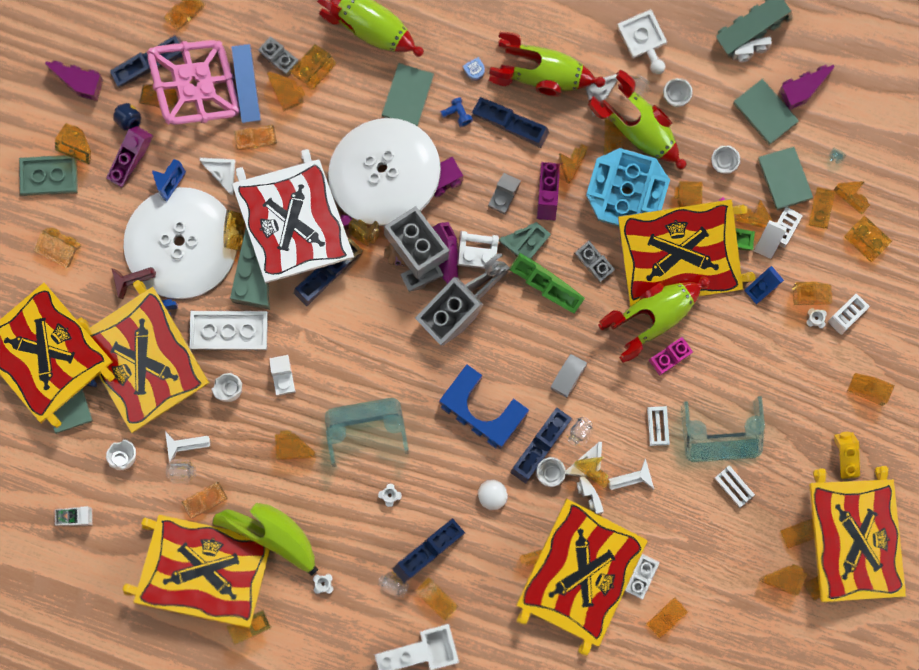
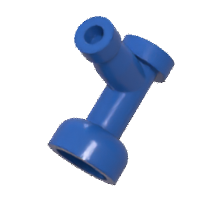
M458 97L451 101L452 106L442 110L441 114L444 118L447 115L458 112V124L460 127L472 123L473 118L471 115L466 114L462 105V98Z

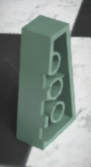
M765 0V3L752 7L749 10L750 13L743 17L741 15L733 21V25L728 28L725 26L717 32L716 39L729 58L733 56L735 50L749 43L750 40L764 37L768 29L774 31L780 27L784 19L787 22L793 19L792 11L784 0Z
M246 228L230 299L233 303L270 310L269 283L264 281Z

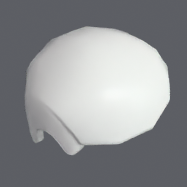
M672 79L666 83L663 89L664 99L671 106L681 107L690 101L692 87L687 80Z
M728 145L718 147L714 150L711 157L712 166L719 173L731 174L737 170L740 164L739 152Z
M232 373L222 374L215 379L212 393L215 398L222 402H233L242 392V382L238 376Z
M127 440L113 443L106 452V461L109 466L120 471L130 468L136 459V449L133 443Z
M549 457L543 459L538 464L536 475L543 485L554 487L560 485L565 479V466L559 459Z
M497 480L485 481L480 485L477 493L480 503L488 510L500 509L508 499L505 486Z

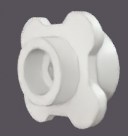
M814 308L809 309L807 325L809 327H825L826 311L815 310Z
M388 484L387 488L378 493L379 498L386 502L387 507H392L393 503L402 497L401 493L394 489L393 484Z
M330 574L325 576L315 575L313 578L315 582L314 592L316 594L321 592L331 593L333 591L331 586L333 577Z

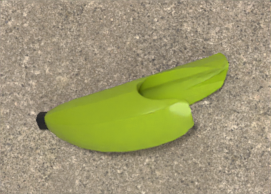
M255 503L250 512L257 520L229 509L214 515L213 525L234 531L265 546L311 576L317 573L318 568L315 566L314 553L303 530L290 517L273 506Z

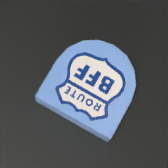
M479 57L463 65V69L470 79L478 80L483 77L485 68Z

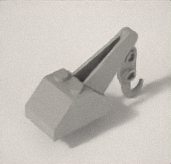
M501 253L493 256L485 264L484 268L486 271L484 274L464 285L458 277H454L415 317L440 345H445L454 339L476 319L483 307L480 299L509 272L510 268L505 262L497 261L502 257ZM489 279H491V280H490L481 290H479L475 295L472 293V291H474L476 288H478L479 286H481L482 284H484L486 281H488Z

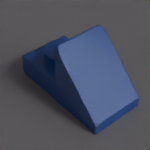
M175 159L167 167L164 174L152 170L157 189L164 201H168L186 173L181 162Z
M771 266L744 291L755 304H758L784 280Z

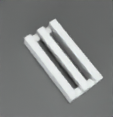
M667 406L647 407L650 446L670 445ZM652 411H655L657 441H654ZM659 411H663L665 441H661Z
M730 465L714 478L739 508L755 495ZM727 472H729V473L731 474V476L737 481V483H738V484L743 488V490L748 494L747 497H746V496L744 495V493L738 488V486L732 481V479L726 474ZM722 476L743 499L741 502L721 480Z

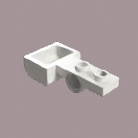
M449 624L421 631L422 642L375 654L378 669L396 670L428 661L430 670L459 663Z

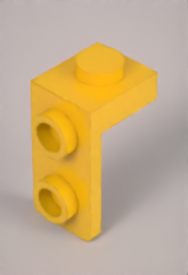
M845 431L835 434L834 442L839 449L840 477L842 479L860 477L858 439L853 432Z

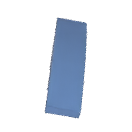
M250 44L231 46L242 123L259 121L261 116Z

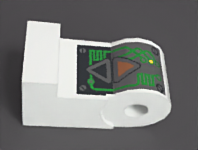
M89 506L55 509V526L92 525V508Z

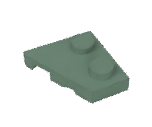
M535 222L524 229H519L510 235L500 237L499 242L516 256L521 253L531 259L551 236V233Z

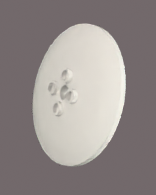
M376 119L356 127L340 141L330 160L328 172L329 186L335 201L348 216L367 225L385 226L415 206L419 211H422L427 206L437 190L441 166L434 143L422 129L400 119ZM387 165L385 172H378L379 166Z
M177 187L168 201H164L159 192L143 201L130 217L124 234V254L130 271L134 273L153 267L156 275L155 278L143 281L146 289L154 287L159 296L170 299L194 298L214 289L230 272L238 249L236 227L224 205L206 192L186 187ZM179 236L185 239L184 244L181 246H177L174 243L175 239Z

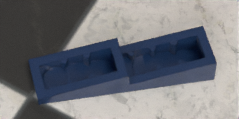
M174 35L157 46L180 44L182 41L178 36ZM181 51L159 53L170 62L183 57ZM140 52L110 70L117 87L120 88L151 72L147 52L144 54ZM156 62L158 69L163 67L161 64Z
M483 97L479 98L472 111L473 115L539 148H542L550 133L546 126L515 114L513 110Z
M351 238L348 241L354 258L317 268L295 287L293 294L306 306L363 252Z
M556 407L510 473L526 484L537 469L538 464L545 458L572 418Z
M452 518L421 545L400 560L392 570L405 584L463 536L465 532Z

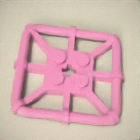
M219 40L189 43L182 41L180 44L149 48L147 54L154 82L152 86L153 90L156 91L161 113L167 124L207 123L209 120L225 119L239 115V100L233 81L235 78L234 74H231L222 42ZM213 48L204 62L192 63L189 50ZM181 51L185 64L174 65L159 53ZM218 51L224 76L211 77L208 64ZM156 62L171 71L173 82H161ZM192 79L196 80V87H194L193 84H190L189 81H191ZM226 82L232 105L216 94L213 84ZM175 88L178 102L171 113H169L164 90ZM212 100L226 111L206 113L202 101ZM195 102L198 114L175 117L183 103Z

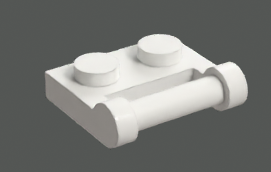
M461 231L459 235L457 265L485 269V264L497 254L499 236L492 235L490 237L467 234L466 231ZM466 241L490 244V249L466 246Z

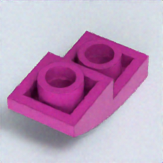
M681 337L648 361L660 376L692 354L693 351L684 338Z

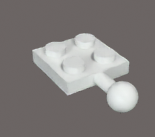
M652 10L617 24V28L632 59L647 53L652 62L650 65L651 71L654 74L663 73L665 63L657 58L654 49L666 45L667 41Z

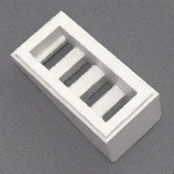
M788 207L784 209L777 221L781 226L790 230L789 233L785 231L784 235L786 238L782 237L779 246L783 248L786 247L803 216ZM788 213L797 219L794 221L785 215ZM783 219L793 224V226L791 227L782 222Z
M855 294L829 319L828 323L842 335L870 306L860 296ZM853 302L861 309L860 311L852 304ZM847 307H848L853 313H855L856 315L854 316V315L847 309ZM841 313H843L847 318H849L850 321H848Z

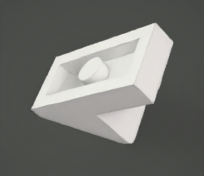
M289 355L269 358L276 396L295 393Z

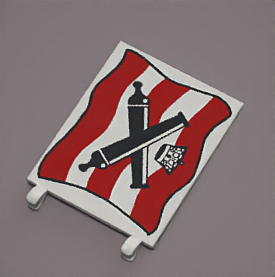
M308 149L301 151L304 164L246 179L243 167L236 169V176L239 182L232 183L265 283L354 258L320 160L312 161Z

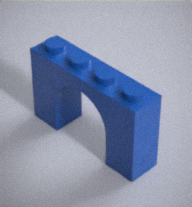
M466 364L439 400L440 408L447 414L452 412L456 415V420L462 425L468 424L472 427L471 431L478 437L483 435L487 438V443L495 449L497 447L501 449L525 418L529 409L513 398L497 419L492 421L476 419L468 409L467 400L482 379V375Z

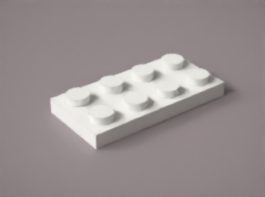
M190 311L189 348L190 350H267L268 312Z

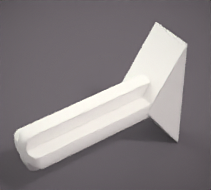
M165 432L169 463H172L177 452L210 446L209 436L174 441Z
M646 458L640 471L608 479L610 490L644 482L654 490Z

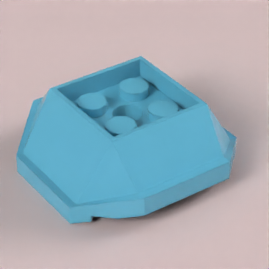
M619 148L597 158L586 197L598 221L619 226V216L662 210L670 178L656 158ZM629 187L632 193L625 194L622 188Z

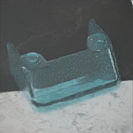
M758 396L753 401L755 416L746 420L745 432L707 435L706 426L703 422L698 420L690 421L688 401L684 402L681 405L686 458L690 462L696 463L751 459L761 455L765 430L762 396Z
M386 398L335 407L326 412V435L333 467H337L333 444L341 443L345 439V426L377 420H384V426L390 433L402 432L405 454H409L401 404L397 399Z

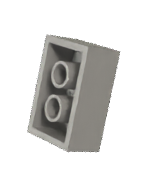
M416 206L384 226L385 237L417 279L449 259V249Z

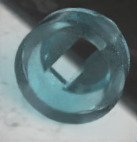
M833 148L829 155L831 162L836 159L835 164L841 163L846 157V154L837 148Z

